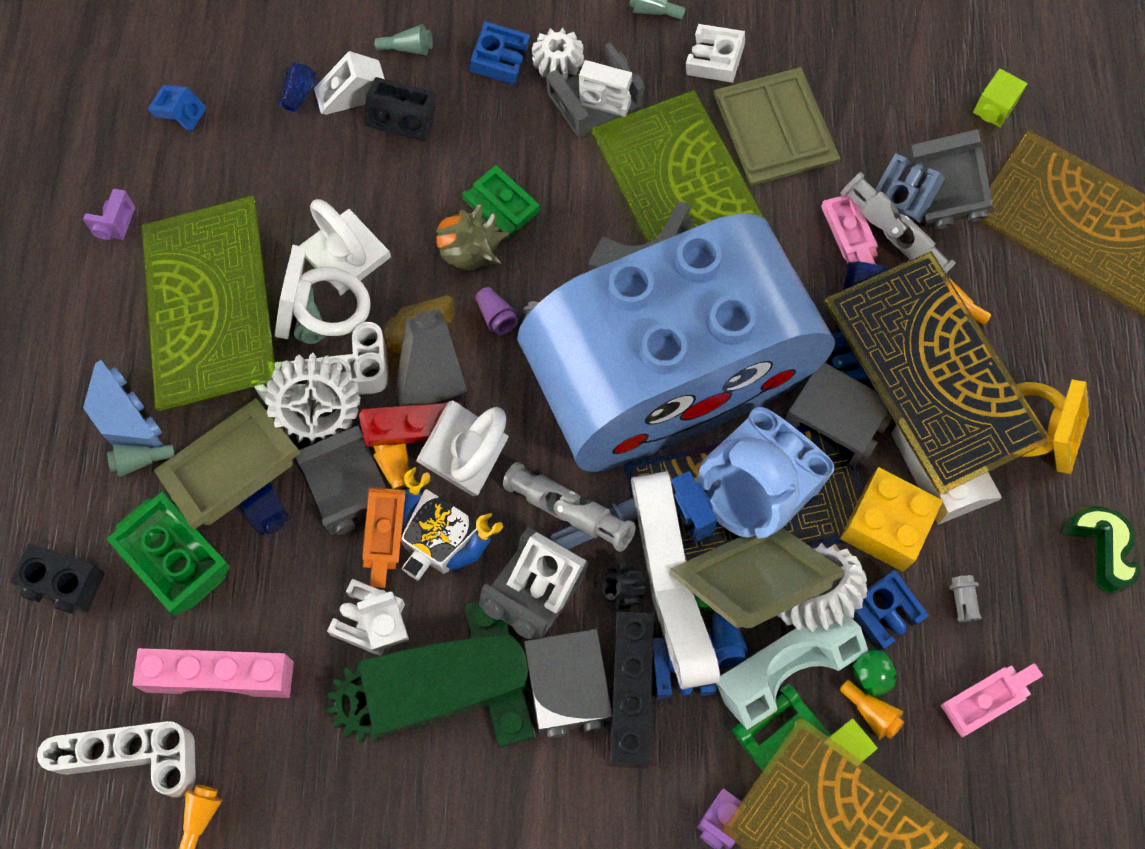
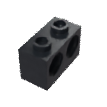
M375 77L366 94L364 126L425 142L434 123L436 93Z
M28 543L9 583L21 589L19 596L40 603L41 599L45 598L53 601L51 606L60 611L72 614L74 609H78L87 613L105 573L94 564ZM46 569L44 578L35 583L36 575ZM78 580L77 588L67 594L69 584Z

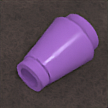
M483 288L476 294L475 300L491 332L503 336L516 328L518 324L517 311L494 292L492 288Z

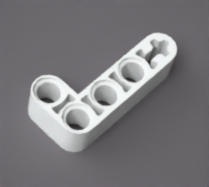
M373 322L360 323L355 327L352 334L353 354L329 357V365L333 366L340 361L342 364L340 373L351 371L352 380L350 382H357L358 392L356 394L378 393L384 390L389 383L387 346L381 328ZM369 339H376V340H377L373 345H370V346H364V345H363V343H364L366 340H369ZM324 357L316 358V361L322 362ZM283 362L268 363L270 377L252 382L264 402L265 395L268 393L266 390L267 383L273 380L272 375L276 368L282 370ZM369 370H379L373 377L364 376ZM296 382L287 390H293L294 387H300L305 384H297L298 382ZM321 382L324 386L330 387L329 385ZM311 390L309 400H316V398H313V391Z
M167 721L53 736L42 742L37 753L38 762L43 768L65 775L151 764L153 787L156 791L170 797H183L186 794V790H192L195 785L194 737L190 730L175 722ZM178 732L180 736L178 745L174 749L168 750L166 747L168 737L172 733ZM141 737L142 746L136 754L131 755L129 752L131 742L135 738ZM103 742L104 752L98 759L94 760L92 751L95 745ZM64 750L76 754V757L66 755L59 757L58 761L56 760L57 755L63 754ZM178 769L181 774L180 781L175 787L169 789L167 777L173 770Z

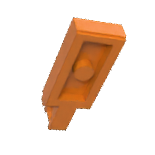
M369 487L362 560H364L363 567L371 568V587L385 588L387 569H396V563L399 562L405 490Z

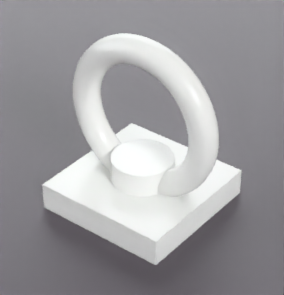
M321 199L312 201L310 205L311 214L320 231L302 243L300 247L306 248L305 258L315 269L321 267L342 269L361 281L391 258L389 250L350 209L339 215L327 202ZM326 280L340 296L349 290L342 283Z
M292 245L279 301L275 337L288 339L293 315L304 327L321 335L340 336L353 332L355 327L360 323H364L369 315L370 297L366 287L351 273L333 267L312 269L302 275L306 248ZM323 280L336 281L346 285L357 299L355 313L347 320L337 323L324 322L313 317L306 309L311 285Z
M455 401L448 402L416 461L472 496L479 495L509 437L503 433L506 426L504 410L499 407H493L478 417Z

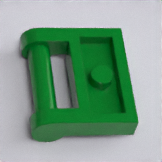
M789 684L778 690L780 695L776 697L778 709L776 712L748 730L741 723H738L731 729L734 737L766 776L801 727L822 742L831 736L804 704L796 690ZM790 707L796 716L759 746L753 736L786 708Z

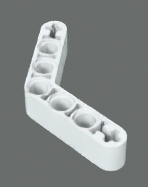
M665 471L632 477V491L653 604L680 688L688 689L720 682V672L717 657L694 594L670 574L671 568L686 562L669 474Z

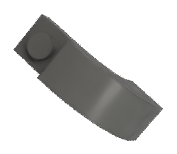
M678 201L661 234L649 243L628 246L602 236L588 262L589 271L692 229L694 219H691V205Z

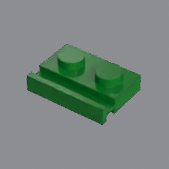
M497 165L477 180L469 191L465 190L462 193L463 200L473 210H475L477 204L480 203L482 205L481 217L484 220L488 221L492 213L496 214L495 227L498 226L500 228L499 232H509V235L505 237L506 240L510 238V234L515 230L518 231L540 212V205Z

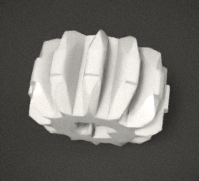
M563 27L556 33L550 28L548 36L539 34L537 42L533 43V65L535 69H539L541 77H545L547 74L558 70L563 79L567 80L568 74L576 75L579 71L578 67H581L584 62V55L582 54L583 44L580 40H577L574 32L566 35Z

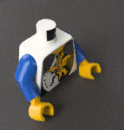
M416 467L407 471L404 477L408 488L405 490L401 542L404 548L412 554L403 565L402 570L419 581L429 565L445 574L450 569L458 570L476 562L491 541L490 535L499 533L503 528L502 522L495 523L492 529L488 527V519L492 516V513L482 515L476 521L426 489L422 493L420 489L429 483L430 474L428 472L424 473L421 483H418L414 478Z

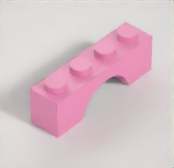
M138 648L133 686L145 693L182 694L187 691L210 690L234 692L253 697L290 698L294 661L285 653Z

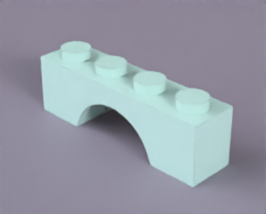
M844 617L842 626L837 623L830 624L828 631L823 626L817 627L813 633L807 626L799 631L797 628L720 676V682L716 683L724 704L748 730L778 710L776 705L777 691L783 681L791 674L813 666H824L839 671L867 652L868 648L861 626L852 618Z

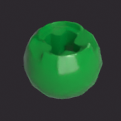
M871 649L854 661L855 663L852 667L855 670L853 673L865 694L875 697L885 695L895 687L897 680L895 675L897 673L884 651Z

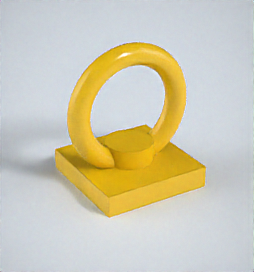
M1072 379L1066 398L1055 388L1042 383L1025 382L1010 386L1017 398L1038 396L1048 400L1055 407L1049 421L1048 437L1011 454L1022 457H1034L1054 450L1057 472L1071 474L1089 416L1087 383Z

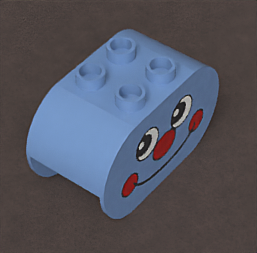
M736 214L712 220L581 274L563 284L539 302L526 316L518 331V343L562 430L576 464L582 470L591 472L606 471L631 464L780 398L816 372L829 358L835 346L834 337L768 222L763 217L755 214Z

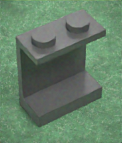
M611 42L606 44L605 60L598 64L632 72L628 67L625 55L621 51L617 52ZM555 70L546 75L547 94L578 138L621 117L583 106L580 103L579 95L580 73L564 80L558 70ZM633 72L632 81L628 89L631 95V104L628 112L642 106L643 91L645 90L641 77L638 74H633Z
M824 363L812 374L789 410L785 421L796 429L802 422L855 452L849 463L850 466L855 468L861 457L868 460L878 442L872 439L876 431L883 434L893 416L888 414V411L894 401Z
M359 425L299 450L300 454L296 456L297 462L305 474L322 515V522L329 534H346L355 529L356 524L365 521L369 487L387 488L369 447L365 446L364 437Z
M527 527L520 536L517 552L492 586L487 584L483 586L479 606L489 617L496 620L501 619L511 625L522 637L540 639L544 638L583 581L589 562L586 561L563 608L557 613L544 607L555 587L554 584L549 583L543 596L539 598L531 596L530 588L537 574L531 572L526 586L519 592L506 584L529 538L537 532L530 527ZM546 555V564L551 569L557 570L556 560Z

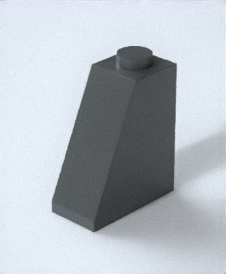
M441 310L423 311L415 317L407 319L395 388L400 406L434 404L466 393L467 388Z

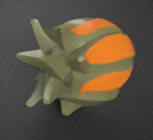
M479 203L472 213H466L465 210H461L460 214L445 218L436 230V245L445 263L453 264L459 269L474 271L488 264L501 265V262L493 252L499 242L509 235V232H499L500 228L498 226L495 227V213L491 214L488 221L481 218L482 205Z

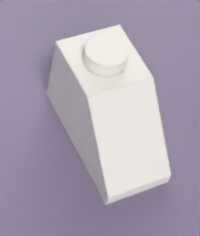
M349 51L314 88L321 114L327 115L365 105L366 94L375 77L384 79L379 60Z

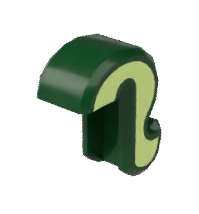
M1090 506L1082 508L1063 523L1060 532L1062 535L1096 538V584L1103 591L1109 594H1117L1138 580L1140 565L1137 561L1128 562L1126 560L1127 554L1134 546L1135 533L1130 521L1120 512L1101 506Z

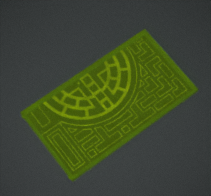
M695 90L592 128V134L647 243L661 234L678 201L691 205V219H694L693 228L729 215L755 214L763 217Z
M253 195L142 225L155 409L162 411L266 384L268 381L273 380L272 375L275 370L256 204Z

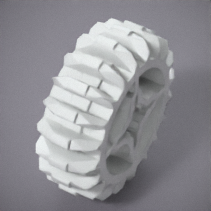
M314 353L309 355L308 361H305L299 354L295 357L294 364L286 360L282 364V370L276 368L272 375L273 380L267 383L266 390L268 393L265 395V404L269 405L267 409L268 417H275V428L285 426L284 433L287 436L292 433L297 434L296 440L298 443L303 440V437H308L313 445L316 443L317 437L325 440L331 436L330 434L336 435L343 432V429L348 430L352 426V419H355L358 415L357 406L360 404V396L356 394L358 392L357 382H350L352 380L351 371L340 373L342 370L340 361L333 366L329 365L330 358L328 355L320 362L316 361ZM307 380L305 385L294 387L293 390H287L294 383ZM321 382L329 385L330 387L324 386ZM311 390L313 391V398H316L315 409L313 408V401L309 400ZM332 409H337L328 416L318 418L324 412H332Z
M821 543L814 549L844 569V576L833 581L831 589L779 614L778 617H781L786 625L793 624L798 631L806 626L812 633L820 626H823L828 631L830 624L837 623L842 626L844 617L854 618V609L863 608V599L867 597L865 571L862 570L861 563L856 556H852L848 549L840 551L836 544L827 549Z

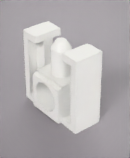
M698 24L695 33L696 45L692 47L693 54H689L686 61L687 75L733 83L745 45V31ZM702 43L714 44V46L702 45ZM694 55L696 57L709 58L710 61L694 58Z
M585 60L579 74L580 103L586 107L626 117L631 104V95L628 89L632 81V72Z
M536 532L529 538L506 585L519 592L526 586L531 572L537 574L530 588L531 596L534 598L543 596L549 583L554 584L555 587L544 607L557 613L563 608L586 560ZM546 555L556 560L557 570L551 569L546 564Z
M352 579L346 593L351 598L364 601V597L367 594L379 591V589ZM396 597L400 612H402L405 603L403 599ZM352 603L342 604L340 612L343 616L357 621V627H351L333 618L327 632L335 638L381 656L384 649L374 652L371 648L363 617L359 612L358 606Z

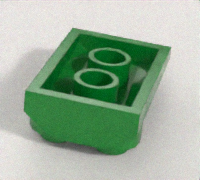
M163 492L159 493L155 498L145 500L116 525V531L106 538L174 616L186 612L197 605L225 579L230 569L229 564L197 529H193L184 515Z

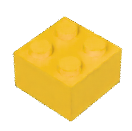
M878 467L867 481L840 539L904 572L916 561L943 500Z

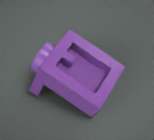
M113 189L109 200H106L104 203L103 216L85 213L83 221L97 238L103 240H110V238L123 240L135 205L126 191Z
M722 789L697 826L703 832L700 838L714 849H721L722 846L725 849H731L738 837V834L731 827L746 805L728 791Z

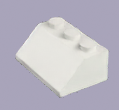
M905 419L899 420L891 434L918 487L943 500L935 518L938 525L1002 498L985 466L944 485Z

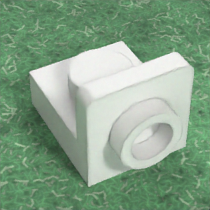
M385 590L374 591L364 597V601L357 603L359 612L363 617L371 648L374 652L409 640L399 605L393 592L386 593Z

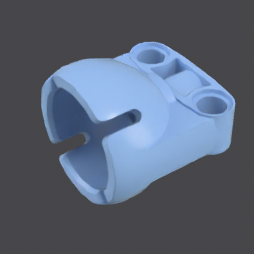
M756 407L751 411L745 422L703 459L697 483L700 482L703 489L708 490L706 494L713 505L712 511L720 525L738 536L748 538L756 535L757 539L767 538L782 529L813 496L820 492L832 475L834 464L819 447L787 421L767 408Z

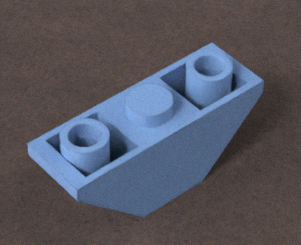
M102 360L95 363L83 408L100 433L112 445L150 446V448L164 446L157 437L163 432L151 416L145 419L140 413L145 407L133 391L129 394L125 392L122 386L127 382L118 369L113 367L109 370Z

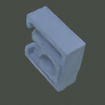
M895 153L875 190L877 192L882 191L894 203L899 213L921 223L945 177L940 172L929 168L927 171L928 175L919 190L916 186L924 171L923 166L917 164L911 168L905 181L902 182L900 179L906 168H910L911 162L906 157ZM909 192L904 202L896 204L897 198L901 193Z

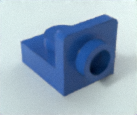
M162 85L147 110L155 118L175 119L186 130L192 131L204 113L206 106L188 87Z

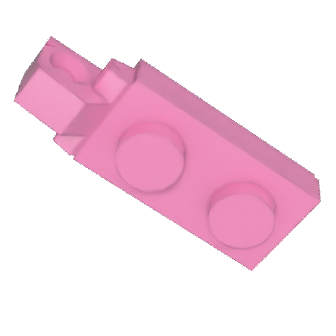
M847 195L824 200L821 207L844 260L847 261L849 266L855 265L861 281L874 278V274L878 269L874 261L878 256L876 251L878 245L866 218L860 213L861 208Z
M1035 663L1018 673L1012 665L1008 668L1004 667L940 706L962 738L1025 701L1026 697L1031 695L1026 686L1043 675Z

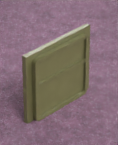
M801 67L714 90V97L750 186L840 162L841 158Z
M256 398L154 469V472L170 494L171 500L176 503L193 529H196L203 523L205 525L214 523L289 469L293 464L292 459L300 454L298 448L280 427L275 428V420L272 417H268L266 409Z
M782 528L767 538L757 539L756 535L748 538L738 537L671 568L670 574L738 629L740 627L752 628L831 589L833 581L844 576V569Z

